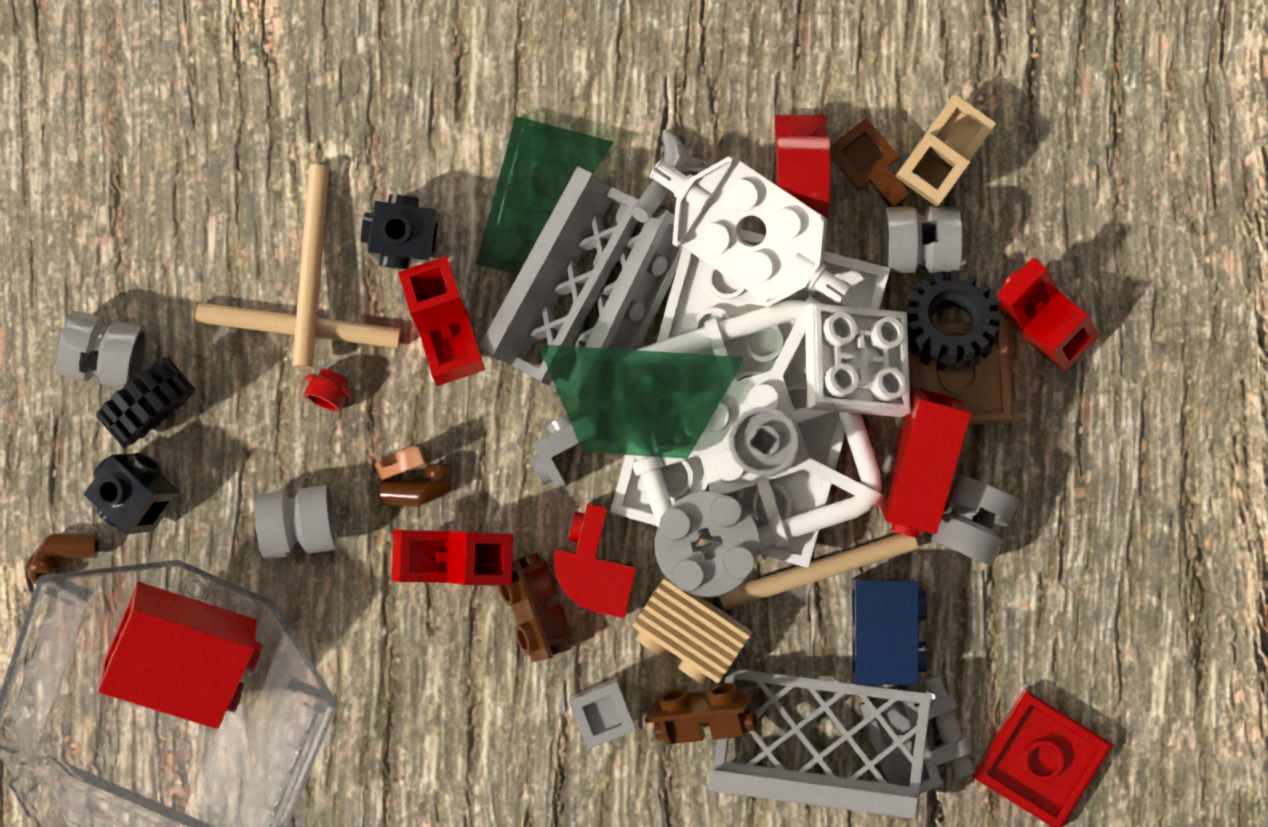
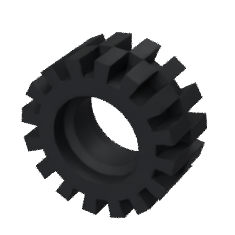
M951 271L949 280H944L942 272L933 274L931 284L925 278L919 283L918 291L912 292L909 305L907 306L908 339H910V350L913 354L921 351L920 361L927 366L931 359L936 360V370L944 372L946 363L953 364L954 372L963 371L964 363L968 362L970 367L973 368L979 365L981 355L986 359L991 353L992 345H995L1001 320V311H997L999 306L997 296L989 298L991 288L985 282L979 288L976 287L977 277L972 274H968L966 282L960 281V271ZM956 307L968 313L972 321V327L962 336H948L935 328L932 317L941 308Z
M165 357L159 362L156 361L147 370L144 369L138 373L136 378L124 384L121 390L116 391L111 396V399L101 406V409L96 413V417L121 447L126 448L128 445L134 444L138 439L141 440L149 431L156 429L161 425L162 421L172 416L174 411L181 408L196 389L169 357Z

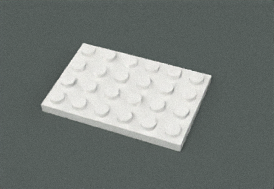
M740 229L742 239L751 245H759L766 237V235ZM683 247L656 343L705 327V321L717 318L718 322H722L764 308V301ZM825 251L824 264L828 266L826 271L851 286L839 306L880 309L890 268ZM808 286L776 302L779 303L793 299L807 300L810 296L820 301L821 304L838 305L816 288L811 289ZM796 320L725 342L737 381L772 370ZM806 334L784 376L794 410L807 406ZM712 346L651 366L648 372L650 377L688 396L724 386ZM644 388L640 407L656 455L695 443L684 408ZM833 412L799 423L809 457L836 471L846 435L839 412ZM629 441L610 513L657 526L641 475H635L632 463L636 462V458ZM700 456L661 468L672 505L686 495L710 491ZM806 470L770 480L782 520L826 506L832 483ZM757 485L725 495L733 497L750 513L757 528L769 524ZM706 529L702 539L715 542L721 540V537L711 536L709 529ZM819 530L789 539L790 545L777 549L776 544L761 548L759 549V554L809 568Z

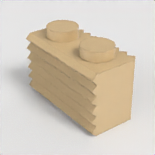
M665 575L632 623V626L640 631L635 638L636 641L659 656L662 655L665 649L669 650L682 659L678 668L702 685L708 677L717 683L721 681L753 632L749 627L704 597L680 590Z

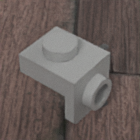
M573 411L547 425L551 435L532 444L537 455L529 458L543 485L552 481L557 490L567 485L553 458L598 434L588 415L578 420Z

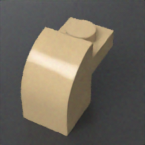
M954 94L905 160L895 177L937 207L970 164L971 158L997 123Z

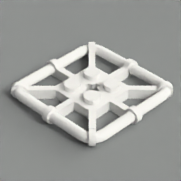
M809 296L807 300H785L767 308L764 307L722 322H718L717 318L705 321V327L639 348L626 355L622 361L616 360L611 371L615 373L613 380L615 396L636 458V462H633L632 466L635 475H641L657 527L659 526L661 516L672 506L661 468L700 456L710 492L727 495L757 485L769 523L757 528L760 542L759 549L776 544L777 549L790 545L789 539L855 519L868 512L873 505L879 507L884 495L880 494L882 487L881 475L862 415L839 412L860 476L861 483L809 457L799 423L833 412L808 410L807 406L794 410L784 380V376L805 336V307L812 303L821 304L820 301ZM796 320L772 370L737 381L725 342ZM712 346L724 386L688 396L641 372V370ZM634 383L683 407L695 443L656 455ZM755 407H772L782 411L795 423L800 434L801 449L796 462L786 472L774 477H760L745 471L735 462L729 449V434L734 422L744 412ZM806 470L855 496L782 520L770 480ZM705 530L699 531V540L692 543L693 552H703L705 559H712L716 557L715 548L722 546L723 541L721 539L698 546Z

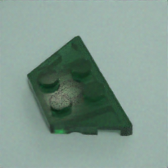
M544 344L540 346V353L556 386L564 410H566L573 426V431L581 450L588 453L688 459L742 366L743 359L740 356Z

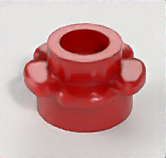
M321 368L318 375L307 374L305 377L308 384L303 396L321 408L332 412H340L345 401L352 399V393L346 388L348 380L332 370Z

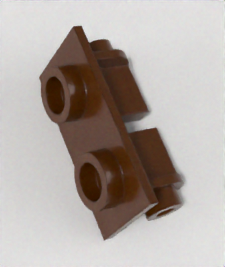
M538 552L513 561L512 586H498L502 599L508 606L512 607L518 625L515 627L517 642L521 650L525 654H529L531 662L553 658V655L572 649L569 639L573 638L562 604L546 609L543 608L541 600L558 593L547 566L548 564L546 560H540Z
M733 683L720 684L710 688L708 691L688 693L686 689H672L657 697L645 717V722H654L656 739L658 741L664 740L667 745L703 741L705 733L702 723L707 722L712 740L747 737L749 731H756L758 728V718L755 710H747V706L756 689L755 686L737 687Z

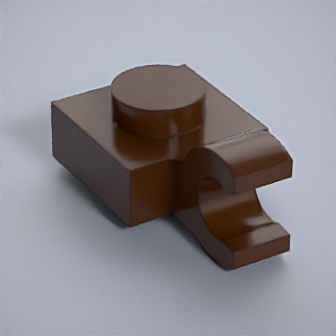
M867 117L830 146V159L858 192L868 183H871L887 207H898L908 199L909 191L888 168L898 160L899 156Z

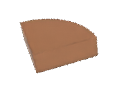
M415 445L398 451L396 454L378 459L375 467L379 479L382 481L427 465L428 461L423 447Z

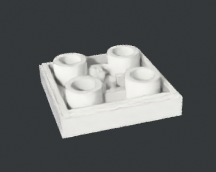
M812 303L805 307L808 410L903 417L910 414L907 312Z

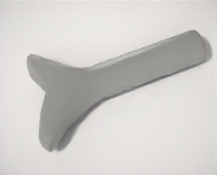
M663 130L662 140L664 145V161L685 176L688 174L694 176L711 167L707 161L691 157L682 141L671 130ZM653 180L631 210L632 216L641 223L648 222L670 190L656 180Z

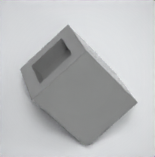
M617 677L569 696V704L587 749L636 731Z

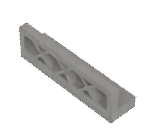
M577 166L481 341L479 348L549 386L639 222L631 213L633 206L639 199L609 186L593 173ZM612 200L626 206L627 208L619 223L614 227L604 230L602 219ZM597 248L599 259L593 270L580 275L578 262L583 253ZM572 292L574 305L569 314L555 320L553 308L559 297ZM547 337L549 350L540 367L537 368L526 362L525 359L534 343Z
M620 205L609 228L619 223L627 208L626 206ZM658 207L650 220L644 223L640 233L628 240L618 261L621 260L622 265L618 279L608 286L605 282L591 310L597 306L599 308L600 316L595 326L585 332L584 325L582 324L550 385L609 412L616 397L613 381L615 373L611 370L616 360L622 361L626 355L640 348L677 270L683 247L681 245L676 247L672 244L674 214ZM598 253L596 254L589 268V271H592L594 266L596 265L599 259ZM576 352L577 363L569 380L566 381L558 377L566 357Z

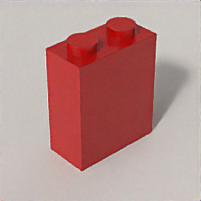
M913 386L910 387V414L902 417L881 492L884 497L879 505L885 520L893 523L891 530L899 534L922 538L923 531L933 534L938 533L971 412L961 399Z
M137 581L102 663L98 693L218 730L226 711L234 713L238 707L244 683L240 682L245 670L253 672L258 663L262 642L256 641L257 619Z

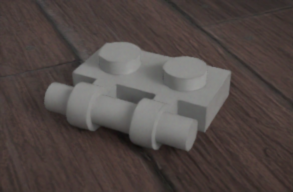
M935 675L921 681L925 693L932 695L929 719H935L943 743L930 748L926 740L920 794L943 786L937 766L950 761L956 778H962L975 772L969 755L973 751L968 736H962L953 711L957 708L953 693L946 692L941 675ZM907 687L898 689L903 691H909ZM878 698L870 699L876 709L888 701ZM898 701L881 715L897 736L901 738L917 725L919 704L914 705V703ZM864 702L858 704L863 719L872 713ZM877 718L866 726L877 756L895 743ZM916 735L904 743L912 755L914 753ZM898 748L882 760L880 766L888 784L910 786L912 763L902 750Z

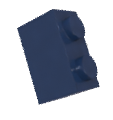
M913 578L851 579L852 681L856 685H919L918 672H927L928 664L926 641H918V621H926L927 619L926 590H918V581Z

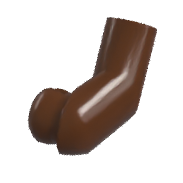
M427 464L424 471L425 481L383 480L378 490L379 502L381 505L419 507L446 496L451 492L455 483L451 482L452 467L449 464Z
M50 534L28 560L29 579L36 585H49L60 574L71 558H97L99 554L98 534Z

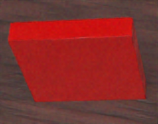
M1023 689L975 766V772L970 776L1049 826L1063 827L1113 747V744Z

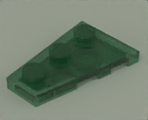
M515 116L476 265L518 276L577 166L594 174L613 147L614 142Z

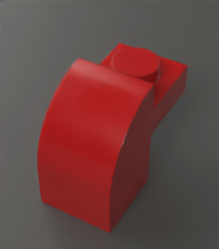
M775 115V184L828 219L829 136H827L826 115Z
M444 256L398 272L408 309L420 334L436 386L486 370L465 300L448 257Z
M1032 258L1022 269H1017L1011 273L1006 279L1003 289L997 294L1000 300L998 311H1001V315L1036 351L1063 373L1100 337L1090 316L1059 292L1049 270L1035 258Z
M587 503L585 513L575 511L568 541L578 543L576 552L561 548L555 549V574L562 590L579 606L590 611L625 618L636 566L596 557L608 507Z
M393 529L391 581L512 586L514 534L462 530Z

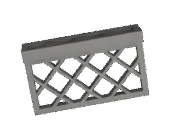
M733 668L727 670L725 683L737 685V680L758 683L770 700L755 711L757 718L775 705L792 729L769 747L757 731H749L763 751L747 764L726 762L729 740L731 738L717 739L713 770H710L708 791L918 820L931 694ZM766 684L785 686V688L774 695ZM796 688L808 689L821 706L800 723L796 724L779 701ZM817 691L837 694L825 702ZM846 695L860 696L872 713L851 730L847 731L830 708ZM868 697L888 701L876 709ZM898 701L919 704L917 725L901 738L897 736L881 715ZM826 712L843 736L819 754L802 732V729ZM877 718L895 743L870 761L853 736ZM797 734L814 758L798 771L786 770L773 752ZM916 735L914 753L912 755L904 743ZM848 741L866 765L849 778L837 777L824 759ZM900 748L912 763L910 786L888 784L875 766L896 749ZM768 756L776 768L756 765ZM819 763L827 775L807 772ZM870 770L879 782L859 780V778Z

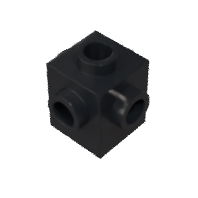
M389 194L388 202L375 201L373 213H364L361 242L369 243L367 252L372 256L380 257L379 266L406 270L410 268V262L426 263L432 261L435 255L440 213L437 209L418 207L419 198ZM405 225V235L400 239H393V230L397 226Z
M143 453L115 454L105 458L96 467L93 473L94 480L84 495L97 507L96 512L103 521L117 527L124 535L153 532L181 492L160 473L162 471L161 466L153 458Z

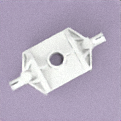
M729 156L694 176L692 174L685 176L663 159H660L656 164L655 168L657 169L652 170L649 177L675 193L674 196L677 198L672 244L676 247L681 245L764 301L763 306L766 308L806 286L811 289L816 288L838 305L844 299V295L850 290V285H847L826 271L828 266L824 264L828 219L736 157ZM747 216H757L765 223L766 237L759 245L746 243L740 235V224Z

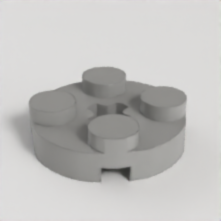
M704 491L680 498L661 516L655 535L654 547L660 569L680 590L700 597H716L738 588L753 571L759 554L760 542L758 529L752 516L738 501L730 496ZM709 529L711 536H720L723 541L722 546L715 548L716 557L712 559H705L703 552H693L692 543L699 540V531Z

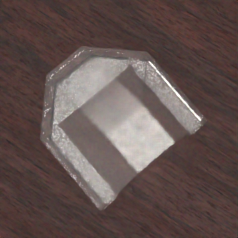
M171 560L40 575L37 579L0 691V759L12 777L8 785L27 817L35 816L41 827H288L336 712L338 702L273 600L183 561ZM137 581L257 619L256 641L262 642L258 663L253 672L245 670L240 682L244 683L238 707L234 713L226 711L218 730L98 693L102 663Z

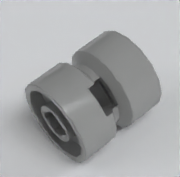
M932 206L927 209L925 214H919L915 207L885 208L883 218L884 267L890 268V274L915 273L919 266L923 265L929 273L960 271L962 224L958 206ZM922 236L931 238V243L922 245Z
M73 310L67 317L61 333L56 360L57 374L87 382L96 375L99 378L100 384L122 389L124 384L136 378L138 373H140L146 347V327L115 320L110 326H106L101 316Z
M755 407L744 412L734 422L729 434V449L735 462L745 471L760 477H774L786 472L796 462L801 449L800 434L795 423L782 411L772 407Z
M959 474L948 498L953 509L951 513L942 515L938 533L933 534L931 541L993 567L1004 541L999 534L1000 528L1011 525L1021 500L990 485ZM980 509L981 511L979 513V522L976 523L972 521L973 516L977 514Z
M329 485L300 488L295 498H290L284 491L255 495L256 533L264 560L293 556L298 546H301L307 554L337 550V521Z

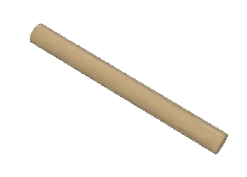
M321 164L309 165L292 361V367L300 369H312L314 359L330 170L329 166Z
M198 303L195 321L202 324L295 335L296 315ZM317 318L315 338L399 348L401 328Z
M896 534L812 561L809 568L796 566L743 583L735 590L719 596L724 611L919 549L918 543L914 537Z

